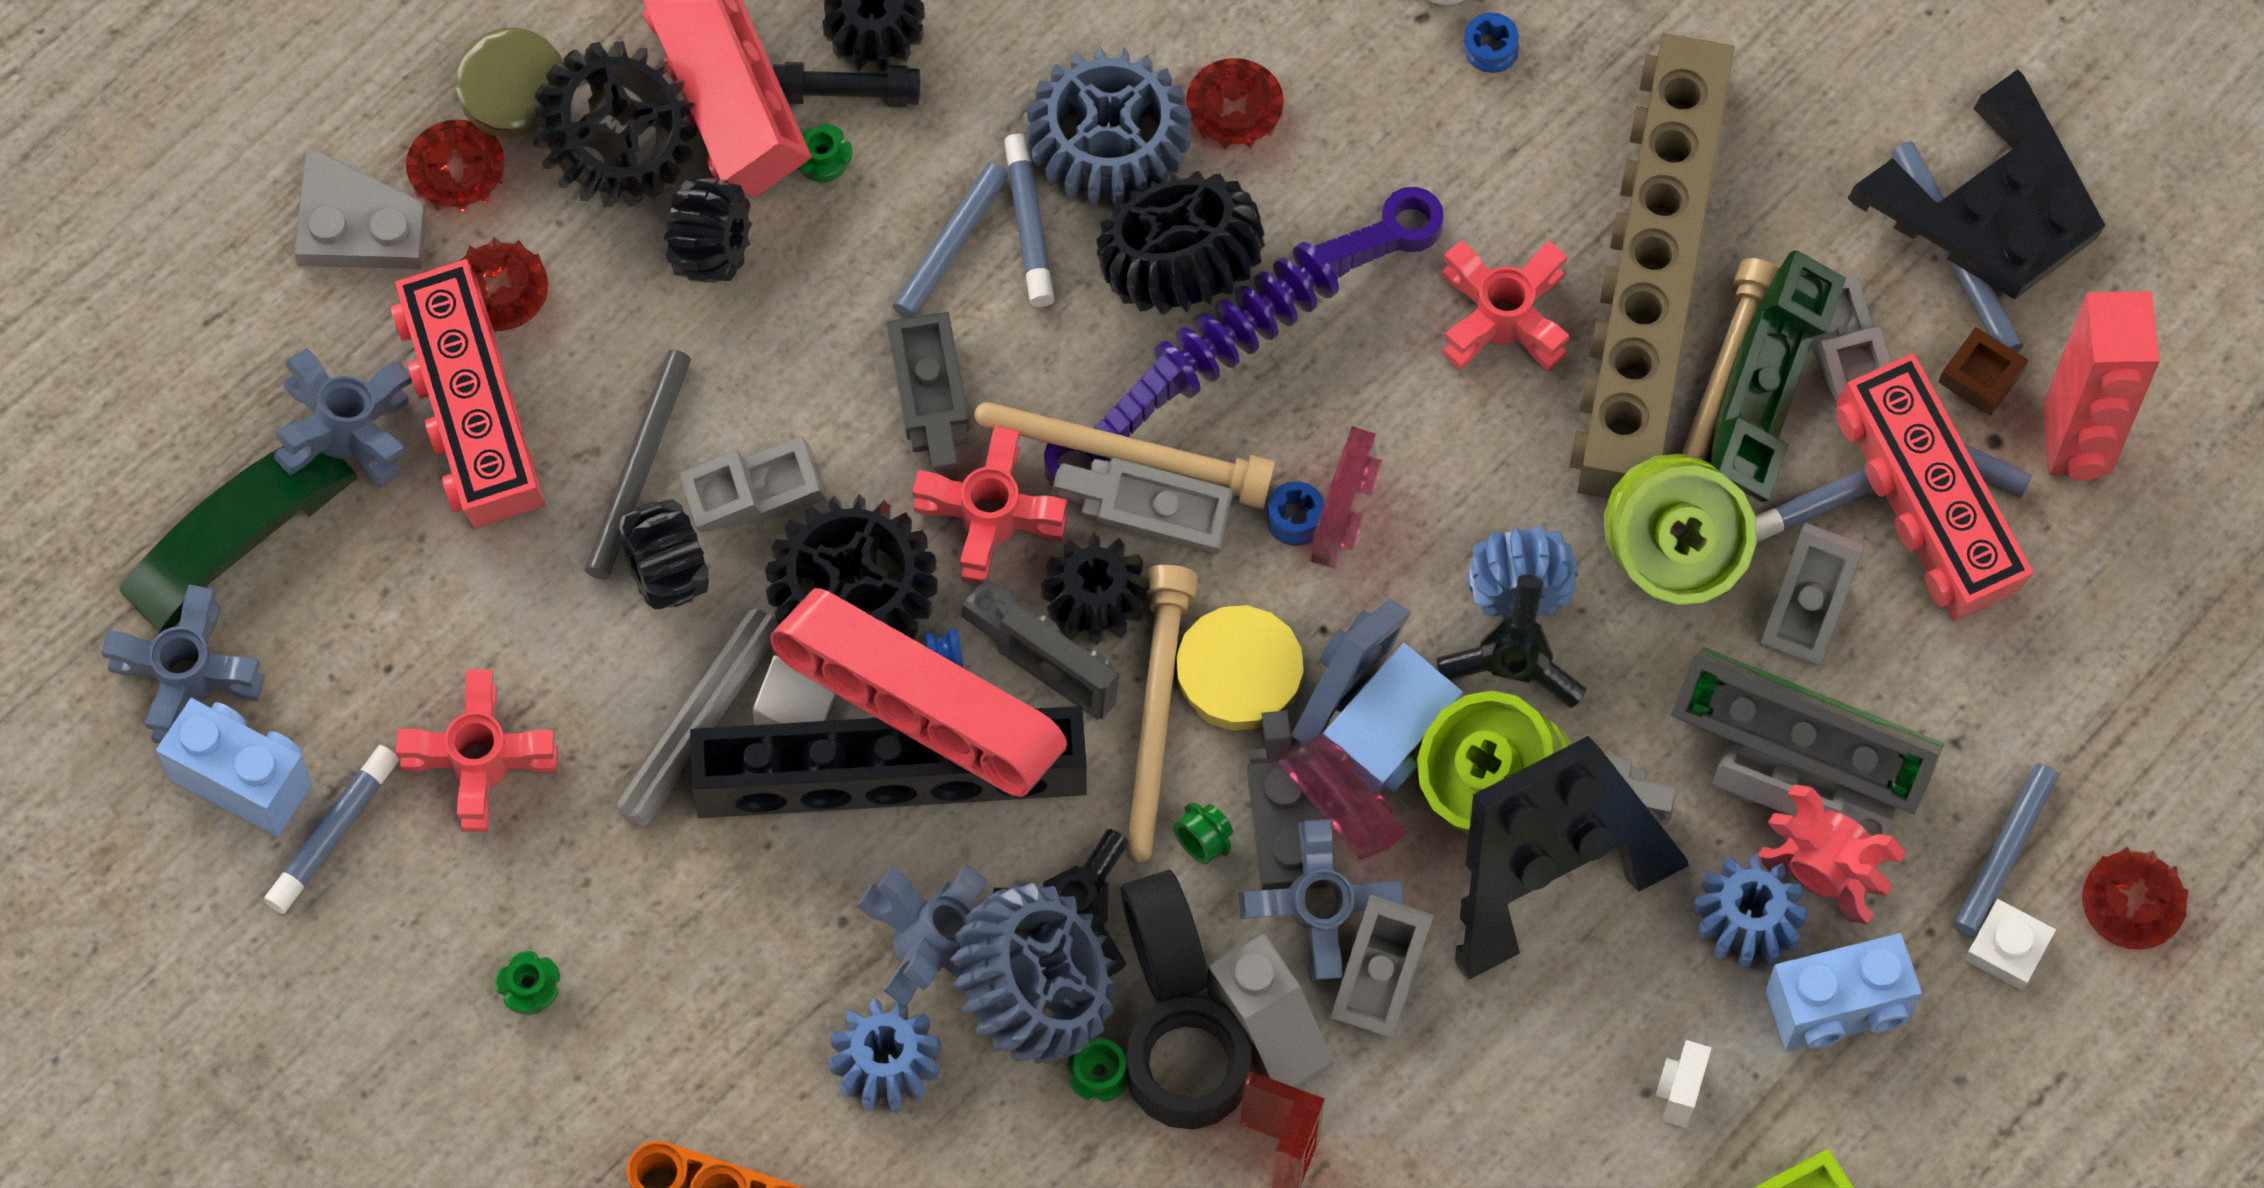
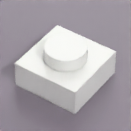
M1997 898L1964 961L2024 991L2056 929Z
M1686 1040L1679 1061L1666 1058L1655 1095L1668 1100L1662 1122L1685 1129L1688 1128L1712 1047Z

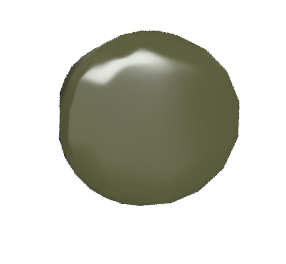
M502 28L481 36L466 49L457 66L455 85L465 116L476 128L496 137L514 138L523 136L540 127L530 122V114L535 108L542 106L534 98V94L542 84H549L546 79V73L553 65L564 66L560 53L546 38L527 29Z

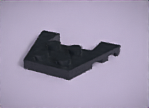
M2018 69L1982 94L1973 108L2013 148L2011 151L1940 202H1935L1893 158L1854 185L1848 196V199L1855 206L1865 212L1871 206L1897 221L1893 228L1909 238L1914 239L1921 235L1948 251L1947 260L2013 299L2018 298L2095 241L2106 226L2029 83Z
M1589 736L1473 794L1465 864L1472 872L1469 895L1461 900L1459 918L1466 926L1464 944L1456 946L1455 955L1457 966L1469 980L1520 954L1508 904L1531 891L1544 888L1551 881L1590 861L1602 858L1609 851L1617 847L1619 848L1625 877L1638 892L1689 866L1685 855L1604 752Z

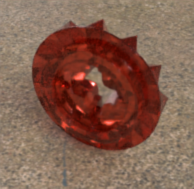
M1229 58L1213 62L1195 75L1188 87L1186 106L1191 111V122L1199 130L1202 140L1209 137L1220 142L1225 150L1231 144H1245L1251 149L1256 140L1265 135L1272 136L1280 117L1283 116L1284 97L1279 82L1268 69L1250 60ZM1249 93L1245 104L1246 114L1235 110L1229 115L1225 114L1221 117L1224 112L1223 99L1225 97L1234 102L1240 97L1244 98Z
M447 120L430 126L414 140L407 154L406 171L418 198L423 197L430 201L438 211L443 206L457 207L464 212L468 204L478 200L488 202L490 192L497 184H503L505 157L502 146L496 136H491L481 131L468 120ZM452 149H456L458 157H461L463 164L468 165L463 170L464 176L461 177L460 182H455V178L451 177L449 170H445L449 168Z
M494 236L489 244L478 248L469 245L466 255L461 260H468L478 279L493 331L514 329L531 320L544 305L548 294V277L539 254H533L527 250L520 240L514 244L502 243ZM508 267L507 276L509 284L512 286L510 288L500 286L495 293H491L489 298H487L488 287L486 280L483 278L485 276L496 278L500 271H504Z
M2127 846L2118 853L2107 857L2102 856L2091 869L2084 882L2082 902L2088 921L2104 939L2123 948L2142 950L2157 947L2167 942L2177 933L2187 916L2186 909L2189 889H2184L2178 877L2177 866H2168L2158 859L2155 850L2141 853L2131 851ZM2141 878L2145 880V897L2154 903L2153 905L2143 903L2139 910H2135L2133 916L2128 918L2126 917L2129 907L2126 906L2128 896L2120 892L2119 888L2130 890L2134 883H2138Z

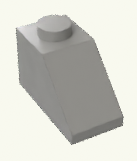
M1265 933L1208 966V996L1210 999L1229 1008L1241 1023L1252 1047L1251 1060L1277 1099L1333 1066L1334 1061L1300 985Z

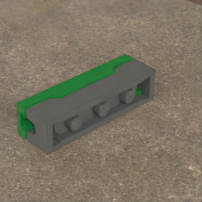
M1703 647L1693 657L1671 716L1911 814L1916 813L1944 747L1942 742L1706 647Z

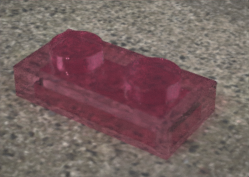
M1351 427L1313 535L1311 562L1335 569L1342 547L1349 550L1354 549L1364 514L1355 512L1361 493L1372 496L1383 462L1382 459L1373 457L1376 433Z
M1323 734L1295 745L1278 761L1279 765L1324 818L1331 819L1332 827L1360 860L1389 850L1406 833L1394 819V811L1386 799L1366 786L1352 769V761L1348 754L1337 744L1328 741Z

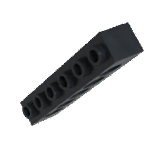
M1083 707L1035 708L1049 717L1061 729L1066 738L1067 747L1028 794L1023 797L1013 796L1002 791L878 718L690 729L692 791L697 817L699 819L1087 795Z

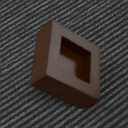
M1975 327L1942 371L1938 383L1991 416L2025 371L2028 359Z

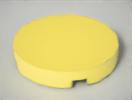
M1248 605L1221 607L1200 617L1184 634L1176 656L1178 689L1184 700L1186 698L1189 705L1196 710V714L1208 724L1230 731L1259 729L1263 726L1262 713L1288 710L1295 703L1303 681L1302 648L1291 628L1271 612Z

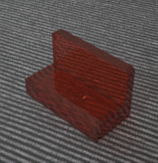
M1248 1072L1243 1086L1240 1123L1245 1127L1280 1139L1275 1153L1272 1188H1301L1320 1140L1325 1098L1260 1074Z

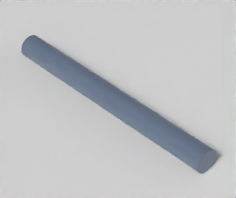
M1909 141L1897 146L1892 151L1895 161L1935 202L1943 200L1944 198L1914 142ZM1944 250L1946 256H1948L1949 252ZM1950 262L1988 334L2018 353L2023 348V343L1992 286Z

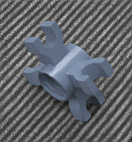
M308 348L287 359L286 367L294 375L284 381V389L295 400L305 404L314 414L305 420L292 422L278 430L277 439L285 447L275 451V461L291 476L304 468L321 452L337 459H348L356 456L367 474L379 487L400 476L401 468L394 460L403 455L404 447L391 434L382 431L373 421L382 415L394 413L408 405L409 397L401 389L411 384L410 373L395 360L383 367L372 379L365 383L351 376L330 378L320 361Z
M189 584L183 602L179 625L164 630L153 642L127 633L108 630L101 654L103 658L110 659L108 664L109 672L133 676L144 675L157 678L160 686L157 695L149 709L145 722L147 729L153 730L151 738L154 743H161L190 698L201 702L213 690H219L242 699L259 701L265 677L263 673H258L260 665L258 659L244 656H222L209 652L207 647L208 641L221 611L220 605L213 603L215 597L214 589ZM193 658L197 660L195 666L187 672H169L171 667L181 659Z
M1331 819L1299 822L1303 874L1296 878L1289 889L1239 892L1240 919L1291 915L1299 925L1308 930L1310 980L1343 978L1338 926L1348 919L1352 911L1365 910L1370 894L1403 905L1401 881L1350 884L1342 874L1333 869ZM1315 881L1327 883L1336 895L1335 909L1325 919L1313 916L1305 905L1306 890Z
M968 864L959 871L953 884L949 881L945 882L940 887L936 896L929 902L916 894L909 880L892 866L886 871L878 887L875 884H871L865 890L857 905L859 909L871 918L888 923L896 929L893 937V947L901 964L893 973L883 991L903 1007L912 1000L918 987L925 990L930 986L937 972L943 967L957 979L962 975V970L949 960L957 953V950L961 949L954 935L964 925H967L965 915L972 911L971 905L987 882V879Z

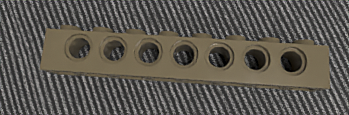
M1662 33L1658 56L1650 54L1645 56L1639 90L1651 92L1648 108L1636 106L1630 136V143L1641 144L1639 160L1626 159L1620 190L1621 196L1632 197L1629 214L1616 212L1610 249L1622 251L1619 268L1606 266L1600 303L1612 305L1609 322L1596 320L1590 357L1602 359L1598 377L1586 375L1579 411L1591 414L1589 431L1582 432L1576 430L1569 468L1581 470L1577 493L1610 498L1612 489L1630 468L1654 456L1663 454L1734 55V45ZM1682 102L1691 108L1685 110L1677 109L1669 103ZM1672 154L1679 157L1682 161L1675 163L1667 162L1661 159L1659 155ZM1663 207L1673 214L1660 216L1651 212L1649 208ZM1652 260L1661 264L1664 268L1650 270L1644 268L1638 262ZM1643 314L1650 317L1654 322L1646 325L1638 324L1628 316ZM1631 368L1641 372L1644 377L1636 380L1623 377L1618 371ZM1614 423H1622L1631 427L1635 432L1630 435H1619L1612 432L1607 426Z

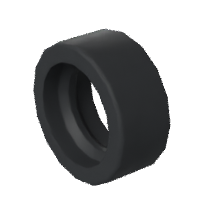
M1169 869L1124 883L1120 890L1126 921L1143 974L1156 1001L1162 1002L1208 987V971L1199 935L1184 892L1173 871Z
M1181 995L1162 1002L1160 1001L1140 1016L1129 1035L1126 1072L1132 1097L1148 1116L1169 1127L1195 1130L1217 1124L1237 1109L1248 1090L1252 1047L1241 1023L1234 1013L1222 1004L1208 997ZM1182 1027L1203 1029L1215 1035L1224 1045L1228 1057L1227 1073L1220 1086L1209 1094L1195 1098L1174 1096L1163 1090L1153 1079L1149 1066L1151 1050L1161 1036L1168 1031Z

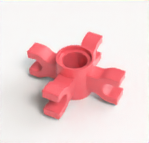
M1462 239L1444 255L1443 261L1448 266L1442 271L1441 277L1452 287L1465 293L1477 304L1476 310L1471 315L1459 321L1445 333V340L1450 344L1443 349L1442 355L1461 371L1489 341L1499 345H1508L1519 341L1525 346L1536 362L1548 372L1566 356V350L1562 346L1568 342L1569 334L1556 323L1544 318L1533 308L1534 301L1539 296L1551 290L1564 278V272L1560 267L1567 262V256L1552 242H1547L1521 270L1508 266L1490 270L1476 252ZM1496 301H1509L1518 308L1512 311H1503L1494 307L1492 303Z
M994 426L986 466L970 473L964 482L953 481L936 473L918 470L912 492L913 498H916L914 513L962 518L964 529L968 534L960 560V566L963 567L961 581L980 585L984 579L988 580L995 545L1010 539L1017 529L1028 531L1049 540L1059 542L1063 540L1067 523V514H1065L1067 499L1053 496H1029L1018 493V486L1013 478L1020 452V446H1017L1019 431ZM990 499L1000 501L1005 505L999 511L991 513L983 512L976 508V505L980 502Z
M466 670L465 713L455 718L449 724L446 733H434L419 729H397L396 755L397 758H401V771L452 768L456 779L460 782L457 817L462 819V832L488 833L490 788L499 784L505 778L509 769H523L538 773H557L558 746L554 744V730L503 733L500 724L495 719L498 689L497 685L493 684V670ZM476 743H487L493 746L486 756L479 759H468L462 756L469 746Z
M1793 784L1787 795L1796 803V818L1791 815L1773 814L1768 824L1778 835L1783 836L1786 843L1776 849L1762 847L1758 855L1763 865L1770 872L1774 866L1783 863L1786 868L1785 874L1791 873L1808 890L1825 898H1837L1840 911L1849 921L1868 924L1874 914L1864 903L1865 891L1886 896L1892 888V884L1876 867L1887 860L1900 863L1906 852L1893 836L1882 834L1870 836L1867 830L1852 818L1836 811H1824L1822 799L1812 787Z

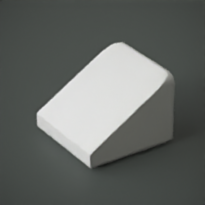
M774 655L753 708L755 725L826 721L836 694L796 672L778 656Z

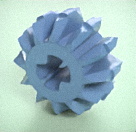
M1515 526L1511 532L1490 533L1488 541H1481L1473 545V557L1470 558L1471 570L1468 571L1469 588L1473 592L1474 603L1482 606L1485 615H1503V617H1510L1519 576L1534 575L1543 581L1537 615L1544 614L1549 616L1556 614L1557 607H1563L1572 602V592L1576 589L1575 577H1578L1576 557L1572 555L1571 544L1564 542L1562 533L1556 531L1544 533L1541 526H1535L1529 530H1520Z
M1758 853L1750 857L1746 870L1730 857L1723 863L1722 875L1712 872L1708 873L1702 883V888L1706 894L1696 897L1694 904L1695 914L1705 918L1700 922L1698 928L1700 939L1719 938L1714 951L1717 959L1727 956L1731 949L1740 952L1738 961L1743 969L1751 965L1755 952L1770 966L1778 959L1779 947L1787 950L1794 949L1799 939V934L1795 928L1804 926L1807 918L1806 908L1796 904L1801 899L1803 893L1801 883L1781 884L1786 873L1784 864L1774 866L1770 873L1761 870L1762 860ZM1740 905H1750L1746 915L1739 911ZM1755 907L1762 912L1759 918H1751V912H1753Z
M873 998L869 1002L870 1016L865 1019L858 1012L849 1009L845 1015L849 1031L840 1030L832 1033L830 1038L831 1046L838 1053L829 1059L830 1072L833 1075L844 1076L840 1083V1091L844 1097H851L863 1091L862 1106L868 1112L877 1106L879 1098L882 1097L888 1099L890 1110L897 1113L901 1110L900 1094L905 1092L912 1099L921 1101L925 1097V1087L921 1080L930 1081L938 1079L940 1074L939 1064L932 1058L941 1052V1042L937 1036L926 1035L930 1029V1019L925 1013L908 1019V1004L903 1007L898 1002L893 1006L891 1014L883 1013L881 1002ZM886 1047L896 1050V1060L892 1055H889V1063L875 1062V1051L879 1056H882V1048Z

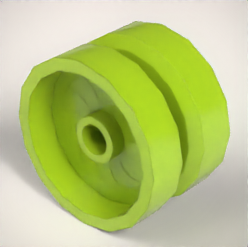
M1685 454L1654 456L1630 468L1612 489L1604 512L1605 542L1617 566L1651 597L1676 605L1705 603L1729 591L1748 570L1757 544L1756 518L1744 492L1710 463ZM1679 520L1684 525L1687 523V528L1682 535L1675 537L1670 533L1671 527L1676 521Z
M1493 690L1465 695L1441 710L1424 733L1417 758L1420 788L1432 810L1453 826L1469 835L1473 794L1571 745L1572 742L1564 730L1518 696Z

